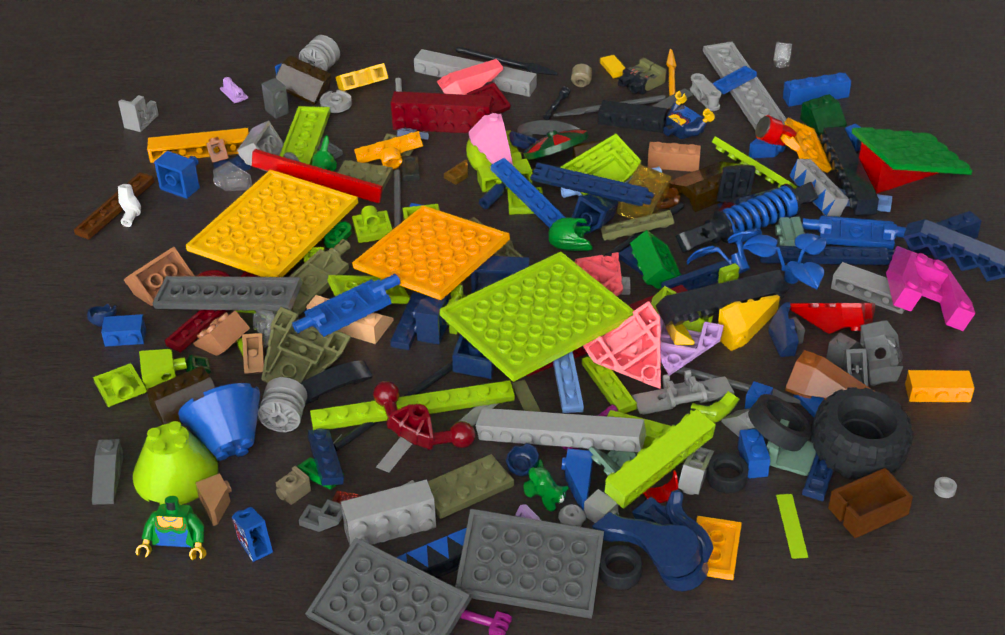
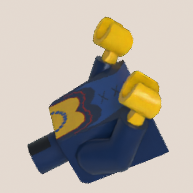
M678 91L675 94L677 101L673 103L666 116V126L663 128L666 136L673 134L679 139L698 136L704 132L707 122L715 119V115L707 108L703 111L705 117L703 118L685 105L680 106V104L686 102L687 97L685 93L681 97V92Z

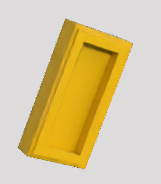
M615 55L600 58V64L612 78L623 75L625 67Z

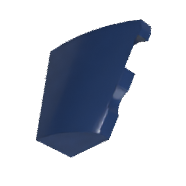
M785 302L778 309L768 329L780 357L795 356L799 342L794 319H789L788 317L789 309L791 308L790 302Z

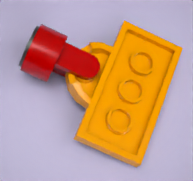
M766 115L759 120L755 129L757 139L768 144L787 145L797 152L799 159H811L823 172L828 173L832 169L815 129L789 117L784 122L785 125L781 120L770 115Z

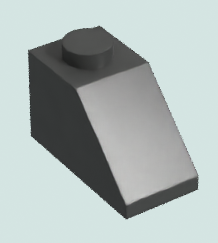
M839 333L829 342L826 359L842 368L845 349L864 348L856 340Z

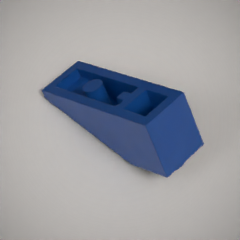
M568 449L567 457L562 458L561 469L565 470L567 484L578 506L584 511V502L589 497L593 467L591 456L593 454L588 450Z

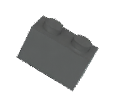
M276 78L261 83L265 111L275 119L288 114L286 86Z

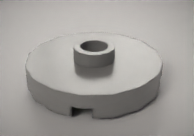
M336 90L334 93L328 91L320 97V106L330 107L331 113L343 112L352 105L351 95L345 91Z

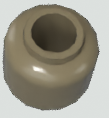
M586 64L575 65L572 68V83L577 87H584L590 84L592 69Z

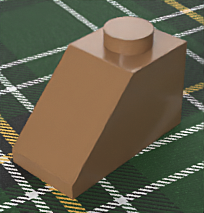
M220 473L195 483L199 499L213 526L219 523L230 503L229 493L232 492L229 482L227 480L224 481Z

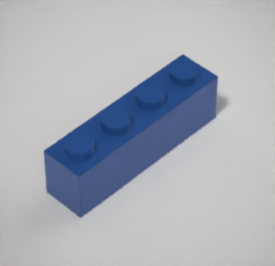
M837 73L786 81L784 83L783 99L788 107L802 105L803 102L828 94L835 99L848 98L851 80L846 73Z

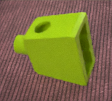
M170 349L139 351L141 374L145 389L176 377V371L187 369L185 357L174 359Z

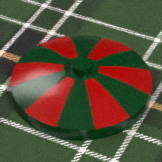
M573 129L561 132L553 130L548 132L546 137L530 145L523 151V155L527 160L547 156L577 145L588 139L589 135L586 129Z

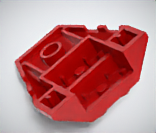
M790 303V310L828 334L851 327V331H861V325L873 323L875 303Z

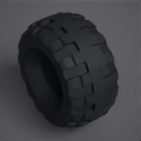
M850 387L844 391L842 389L835 391L826 400L821 402L812 423L811 442L813 443L816 455H818L820 461L824 460L827 467L831 468L833 472L836 471L848 479H860L883 468H886L891 474L895 473L905 462L913 441L912 424L907 412H903L902 406L897 401L891 400L888 395L882 392H875L869 388L857 389V387Z

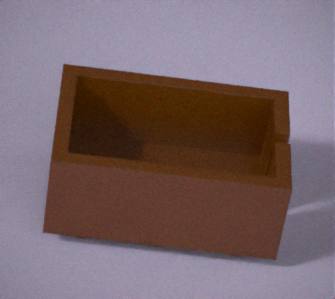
M883 468L832 490L828 509L840 522L843 521V526L854 538H857L909 515L913 496L886 468Z

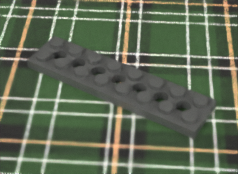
M166 276L152 304L155 309L278 311L280 307L291 311L303 282L300 277Z

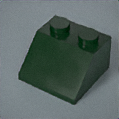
M830 94L802 103L800 119L806 125L815 129L819 136L823 134L824 128L847 126L840 103Z

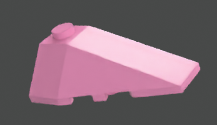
M492 113L484 115L469 131L471 144L473 146L476 145L480 153L483 152L492 164L505 157L513 165L501 114Z

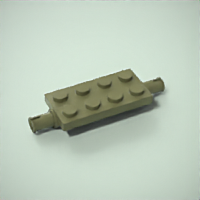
M342 239L334 248H330L326 252L320 249L290 276L300 277L303 282L291 309L292 311L300 315L315 295H322L330 287L327 281L329 275H343L349 269L348 263L341 259V256L351 248L348 241ZM267 311V312H268L271 316L273 315V317H275V315L277 314L278 311Z

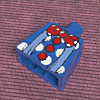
M252 507L235 512L232 516L236 535L250 559L254 562L273 553L265 520ZM252 536L257 538L255 543L252 542L254 540Z

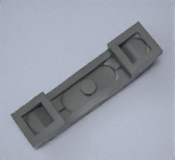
M539 120L518 126L517 133L533 137V134L547 135L548 132L553 130L561 132L579 128L564 122Z

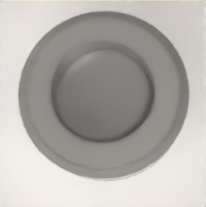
M948 477L936 479L934 492L938 496L951 498L955 495L957 484L953 479Z

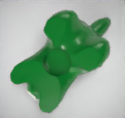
M326 135L321 149L313 155L311 165L334 172L337 163L333 155L328 151L329 137Z
M539 459L537 468L531 467L529 469L530 480L524 483L523 489L527 497L531 498L539 495L545 508L552 512L556 509L555 503H562L564 501L568 486H558L548 470L544 468L543 461Z

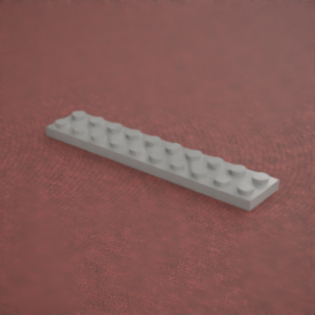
M733 42L703 46L704 54L720 78L729 75L743 66L750 68ZM757 77L730 91L754 129H756L759 120L766 115L781 120L785 125V116Z

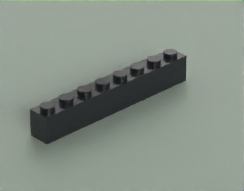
M844 127L824 128L823 134L820 135V143L823 144L824 152L827 153L832 169L836 172L837 180L841 183V189L845 190L850 208L853 209L855 215L877 214L879 198Z
M780 270L667 295L655 306L665 326L672 324L678 326L685 321L694 322L701 317L707 319L718 313L719 315L721 308L733 302L740 301L741 303H746L749 299L758 301L761 297L779 295L781 300L789 290V287Z

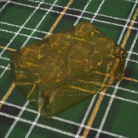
M639 164L628 184L648 188L649 192L654 193V197L651 199L652 202L650 205L643 204L642 206H637L619 201L617 214L634 219L657 213L669 190L672 176Z

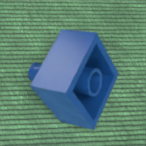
M166 151L154 161L161 190L188 199L200 188L196 166L199 162L196 157L190 156L187 158Z

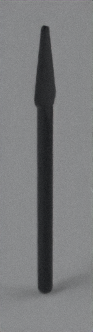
M456 47V52L490 61L497 59L502 64L526 69L532 73L557 75V72L536 63L528 64L463 47Z

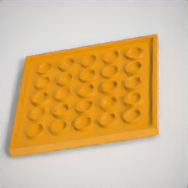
M421 206L353 261L352 264L354 269L381 279H385L395 273L400 279V286L442 300L510 240V235L507 232L430 207Z

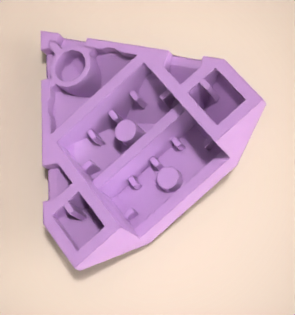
M660 316L661 362L668 375L670 376L720 342L724 325L704 322L702 332L688 330L694 340L693 345H675Z

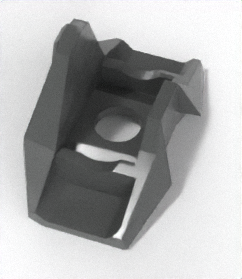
M887 320L861 325L860 346L866 349L867 371L870 385L876 386L888 382H897L904 368L898 334ZM879 348L886 350V356L883 359H877L875 356V352Z

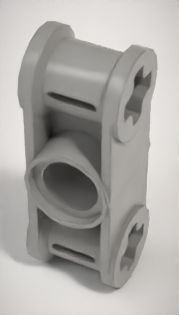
M692 74L690 92L706 109L708 108L710 111L719 110L721 92L703 74Z

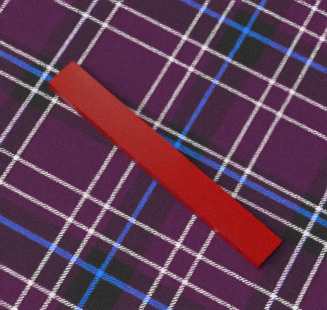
M254 149L252 151L253 167L266 171L274 170L376 203L381 202L383 189L381 185Z

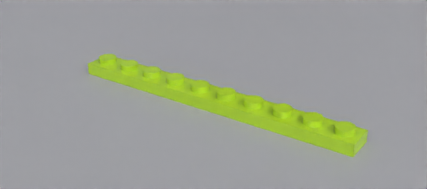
M509 380L399 397L396 406L399 410L407 405L422 404L427 407L429 414L510 402L514 401L515 395ZM376 401L310 410L313 430L319 428L335 429L361 425L366 422L387 421L384 407L378 405Z

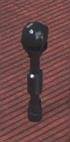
M563 86L559 91L558 99L552 103L550 109L543 115L545 120L551 117L552 112L560 105V101L569 96L571 90L568 87Z

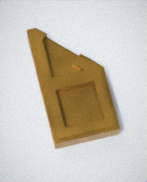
M465 159L445 172L444 179L457 185L468 178L467 160Z

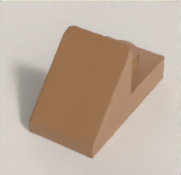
M262 333L242 334L244 374L263 373L265 348Z

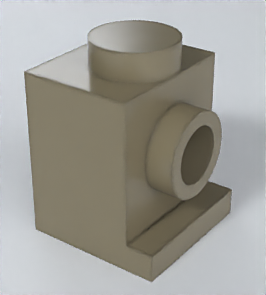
M296 466L292 467L290 473L276 482V494L281 500H286L290 505L311 491L309 476Z

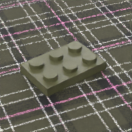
M345 160L337 173L383 186V192L393 174V167Z

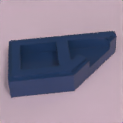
M511 131L509 134L512 145L524 149L538 141L537 138Z

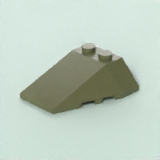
M280 307L271 323V332L268 339V349L261 380L268 383L272 379L284 377L301 383L325 371L343 354L351 336L334 331L323 337L313 326L297 333L293 328L292 322L299 320L298 314Z

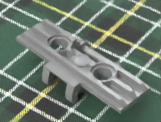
M691 370L684 371L685 382L674 384L673 381H670L668 374L663 375L664 389L634 394L632 398L637 403L639 414L644 415L673 409L678 404L693 401L703 403L722 399L728 391L733 395L734 391L725 376L698 382L695 376L691 377Z

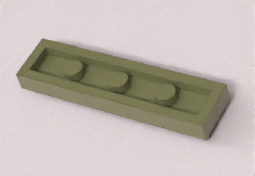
M667 210L602 226L601 233L604 241H611L621 236H632L635 233L646 230L651 231L659 227L665 228L674 224L671 211Z

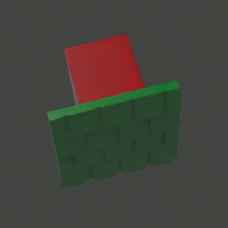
M873 127L852 128L851 133L862 142L859 159L876 194L938 173L972 175L970 165L960 160L957 154L949 151L946 145L938 142L937 138L930 133L893 131L890 129H874Z

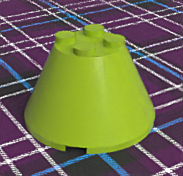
M173 421L170 424H164L148 430L147 438L133 471L134 487L137 493L148 502L152 500L159 502L161 505L165 504L166 497L177 496L179 504L182 505L199 498L195 483L217 475L218 462L216 456L198 438L181 426L180 422Z

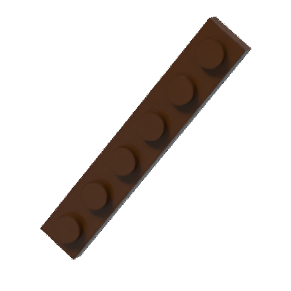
M139 172L127 184L132 186L134 196L137 198L155 181L153 176ZM118 191L74 229L75 235L88 240L91 239L123 210L119 203Z

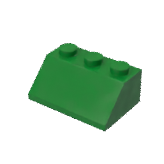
M648 230L644 231L630 243L633 249L632 254L638 261L637 266L644 275L642 278L647 285L660 289L661 282L681 276L669 246Z

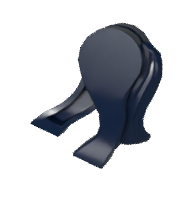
M679 490L671 492L666 507L650 497L632 511L635 519L620 517L609 512L592 525L593 529L604 531V541H625L643 548L656 566L665 585L672 590L682 592L692 590L699 586L707 577L709 570L708 560L713 551V543L708 532L685 513L682 506L683 494Z

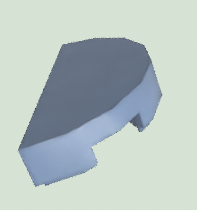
M402 128L397 130L396 136L399 137L417 131L416 129ZM419 132L421 139H428L429 134L427 132Z

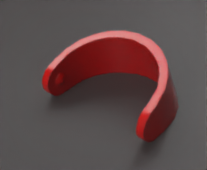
M676 470L673 471V477L670 482L661 487H650L643 493L647 499L652 497L658 503L668 501L671 492L678 489Z

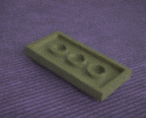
M490 454L428 481L434 497L435 513L442 519L513 487L514 479L494 456Z

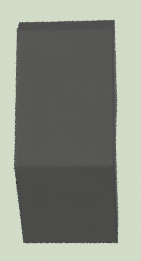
M328 499L322 508L308 504L299 518V526L320 532L338 525L343 517L341 504Z

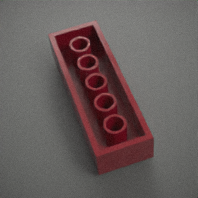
M394 91L391 100L393 130L410 128L416 129V131L469 133L484 115L492 114V96Z

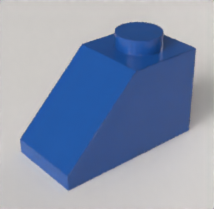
M756 138L750 143L749 157H776L785 150L786 145L768 144Z

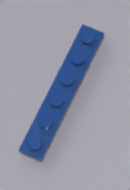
M505 157L491 165L490 170L549 228L556 220L566 218Z

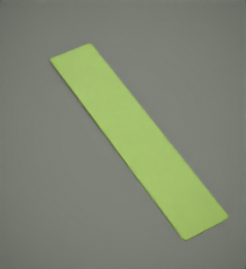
M776 495L791 558H808L793 495Z

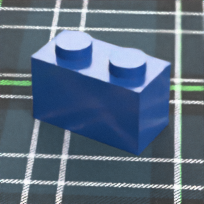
M143 314L104 317L101 333L105 347L144 344L146 326Z
M757 429L740 430L738 450L740 457L748 465V478L768 477L770 456L763 435Z

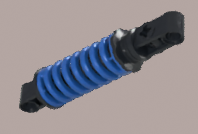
M808 182L796 189L789 184H783L779 189H773L771 192L758 195L755 198L748 199L746 202H740L738 205H733L730 208L715 211L713 219H707L704 225L682 232L675 237L682 253L710 241L718 243L722 240L728 243V238L738 232L767 227L768 224H775L776 221H779L780 217L790 218L799 215L802 204L810 203L819 197L812 182Z

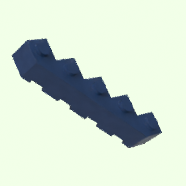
M926 219L907 224L903 237L911 251L929 247L935 260L954 257L961 271L979 267L986 281L1005 277L1004 250Z

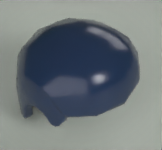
M106 304L104 307H91L88 309L87 318L95 326L102 327L104 317L117 316V306L114 305L111 308L109 304Z
M525 443L524 446L515 445L507 454L506 465L511 473L518 476H527L531 467L537 468L539 453L536 447L530 443Z

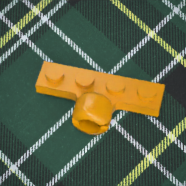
M417 131L368 146H362L355 149L357 162L366 163L381 159L383 166L393 167V170H395L402 163L401 153L423 147L420 133Z

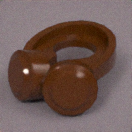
M673 187L668 189V192L654 195L652 203L656 208H670L678 204L681 197L678 190ZM661 197L670 198L666 202L658 201Z

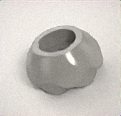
M570 504L560 510L558 519L561 524L581 527L586 520V515L581 507Z

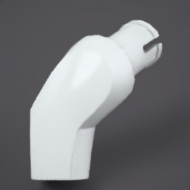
M122 184L118 186L119 203L125 211L121 224L130 227L134 218L140 215L141 205L134 196L132 186L130 184Z

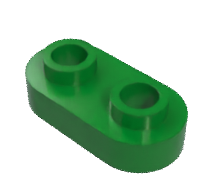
M343 221L338 222L324 236V245L327 248H334L342 239L346 241L351 235V225Z

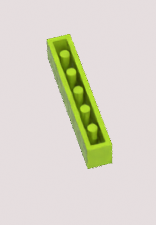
M697 409L691 414H686L681 422L676 426L672 425L666 434L662 437H657L648 448L641 449L634 459L626 461L616 473L612 472L605 480V493L624 509L709 441L714 435L716 424Z

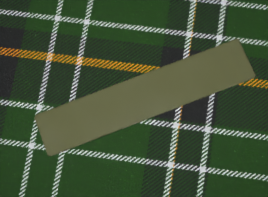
M525 380L511 383L524 411L541 412Z

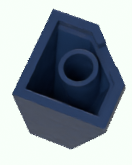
M580 195L572 218L586 219L587 223H577L576 225L590 226V231L585 232V235L601 228L614 217L619 201L595 195Z

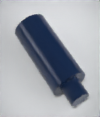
M495 184L479 199L480 206L488 209L504 194L505 184Z

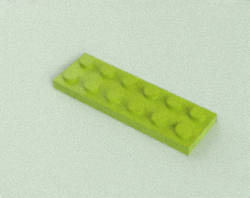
M298 106L279 156L283 157L286 152H290L296 155L300 162L311 165L312 157L317 152L331 113L330 107Z

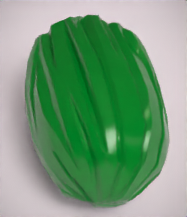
M561 218L556 220L550 227L548 232L549 242L555 248L562 250H593L590 242L587 239H583L584 233L590 231L591 228L590 226H576L577 223H587L586 219Z

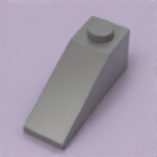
M700 447L687 457L682 468L678 489L690 495L699 494L707 474L709 461L713 457V450Z

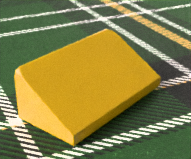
M683 324L666 326V330L675 345L694 344V340Z

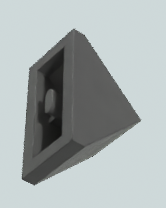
M845 349L842 370L868 386L866 349Z

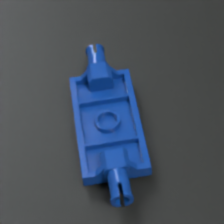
M820 216L819 219L803 218L802 221L803 229L818 230L820 237L825 238L827 245L885 247L889 250H894V239L896 237L904 238L906 227L897 226L894 222Z
M395 273L383 280L373 281L371 279L304 311L305 317L292 322L293 328L297 333H300L313 326L323 337L392 304L391 298L386 294V290L400 285V279Z

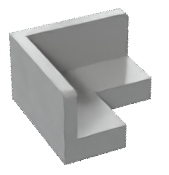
M138 95L131 102L119 101L124 128L141 132L159 115L156 102L150 100L145 104L144 96Z

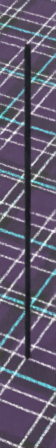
M679 202L669 209L672 216L682 210L684 205ZM643 231L635 233L603 255V257L612 256V253L623 251ZM453 361L401 397L416 395L424 391L453 370ZM366 422L359 425L334 443L335 450L338 451L378 422Z

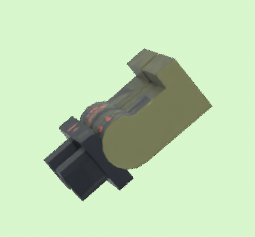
M642 58L638 65L623 70V75L619 77L618 85L621 87L627 86L630 92L634 94L639 92L643 95L646 91L665 83L666 69L646 58Z

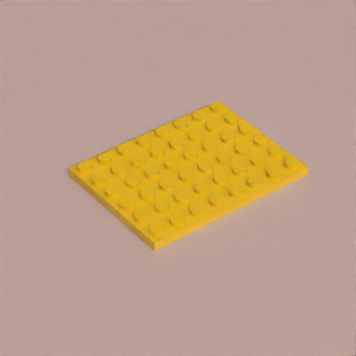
M269 170L186 244V249L189 252L261 277H283L358 204V197Z

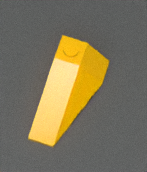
M780 296L761 297L758 301L749 299L746 303L737 301L719 310L718 324L724 325L720 342L731 351L747 344L776 314L779 308Z

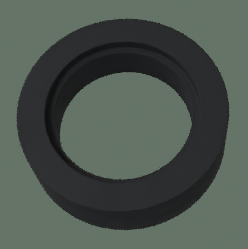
M769 394L761 395L748 412L753 426L766 439L783 449L799 451L812 435V427L808 420L795 407L776 396ZM780 420H788L789 426L786 427L780 423Z

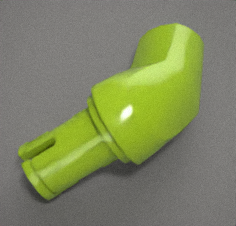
M728 391L720 401L710 406L692 403L691 408L698 409L713 423H716L730 414L740 399Z

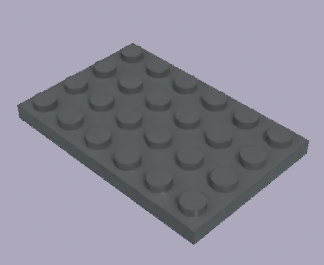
M470 509L455 588L469 594L473 599L592 619L604 531Z
M355 538L305 615L339 635H450L472 598L469 594Z

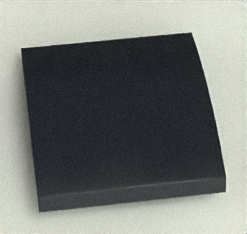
M734 165L723 167L717 201L734 202L735 199L749 196L751 194L755 166Z

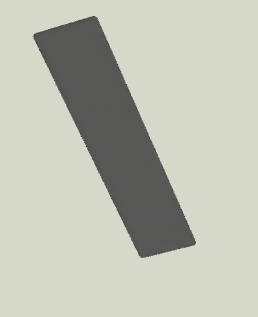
M685 88L680 90L681 97L684 93L687 98L693 95V93ZM675 94L653 105V107L669 109L677 101Z

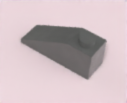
M120 439L98 440L94 460L93 505L114 504L124 460Z

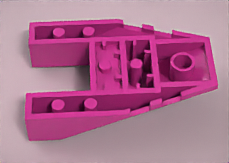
M899 246L896 247L889 268L886 271L893 305L911 312L921 296L940 302L945 324L964 331L975 315V310L971 300L946 264L941 260L931 259L922 253L918 254Z

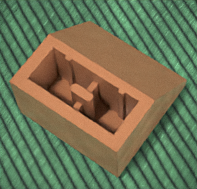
M236 311L230 314L226 312L212 321L207 329L205 328L197 335L199 339L193 344L217 356L226 351L250 327Z

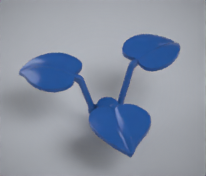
M757 228L738 232L728 238V243H737L738 253L731 255V260L719 247L709 246L692 253L687 260V265L696 258L719 252L730 265L736 263L740 267L739 274L746 272L750 267L744 255L743 242L754 236L762 235L761 229Z
M806 233L797 236L795 246L802 250L798 261H790L787 265L784 263L780 248L777 247V240L771 236L757 235L747 240L743 245V249H747L761 257L773 256L777 251L782 266L781 270L785 271L784 279L787 283L794 284L800 280L817 290L824 277V269L820 265L813 262L801 263L805 251L811 255H816L825 249L826 240L818 235Z

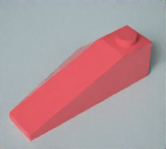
M497 59L449 73L438 80L437 83L444 94L467 95L468 92L481 88L486 82H491L504 68Z

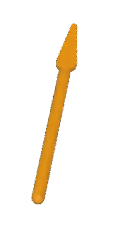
M672 49L669 50L666 61L669 72V96L676 93L675 68L677 65Z

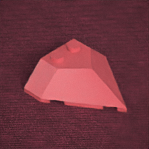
M618 252L612 253V256L603 257V255L575 259V263L614 295L618 296L623 292Z
M649 301L633 311L634 315L625 320L620 327L606 333L602 337L599 336L583 346L594 363L661 389L660 316Z

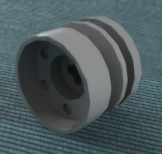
M326 35L316 36L299 53V60L326 72L340 58L338 45L332 38Z
M284 377L272 379L266 385L258 411V419L268 429L277 432L293 431L299 426L307 400V391L296 380Z

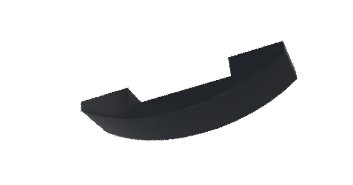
M358 360L325 370L301 382L300 384L307 391L305 405L318 400L319 396L348 384L354 383L356 385L371 379L373 376L366 362Z

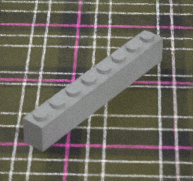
M421 49L414 58V69L418 73L442 78L449 73L484 62ZM503 67L504 69L491 82H486L483 85L486 86L494 82L500 91L530 97L537 87V74Z
M482 408L475 425L479 440L530 443L587 449L593 446L602 450L639 452L643 448L646 437L644 419Z

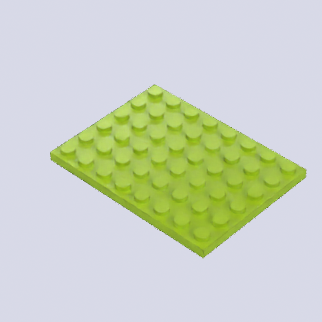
M559 252L441 308L440 316L514 382L597 339L599 336L601 337L620 327L625 320L634 315L632 313L634 310L565 254Z

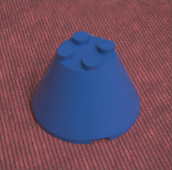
M249 383L220 386L203 392L204 397L194 401V398L190 399L180 408L178 412L180 421L216 456L218 461L227 459L232 455L244 456L249 452L248 448L254 444L261 396L257 386L252 388Z

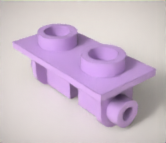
M230 77L223 79L224 87H221L220 90L234 104L248 99V96L232 82Z

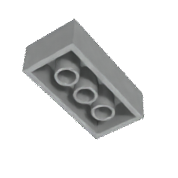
M427 479L341 502L344 529L349 545L352 544L355 538L372 545L436 528L434 497Z

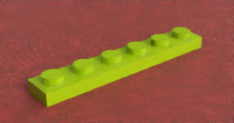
M716 136L712 140V143L717 145L715 149L723 154L725 151L728 152L727 156L735 161L737 159L741 160L740 164L754 165L757 175L761 176L764 174L766 176L765 179L770 183L774 184L777 182L779 184L777 187L789 184L794 189L797 188L790 181Z

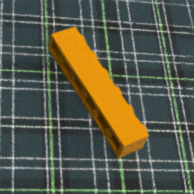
M240 128L148 138L147 146L150 163H154L166 151L187 158L190 156L196 158L210 157L206 143H209V139L215 137L223 139L228 155L239 154L237 150L249 134V129ZM219 147L213 149L215 153L220 152Z

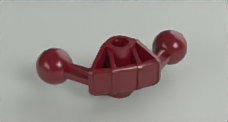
M383 381L375 387L373 392L374 400L378 405L384 407L387 416V428L394 431L397 436L427 450H432L433 445L452 443L458 448H466L473 443L475 430L471 424L460 421L453 424L449 431L433 433L431 418L426 406L412 404L398 410L396 403L399 400L400 392L397 385L390 381Z

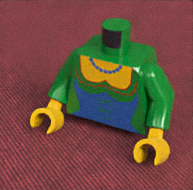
M177 496L166 497L165 504H161L157 511L152 512L146 521L141 538L143 543L137 547L136 554L140 555L141 548L145 547L147 550L145 557L149 556L152 552L149 543L152 541V545L193 547L189 553L192 560L196 559V551L198 550L200 552V559H203L206 556V550L202 547L204 543L203 522L193 513L190 505L179 504Z

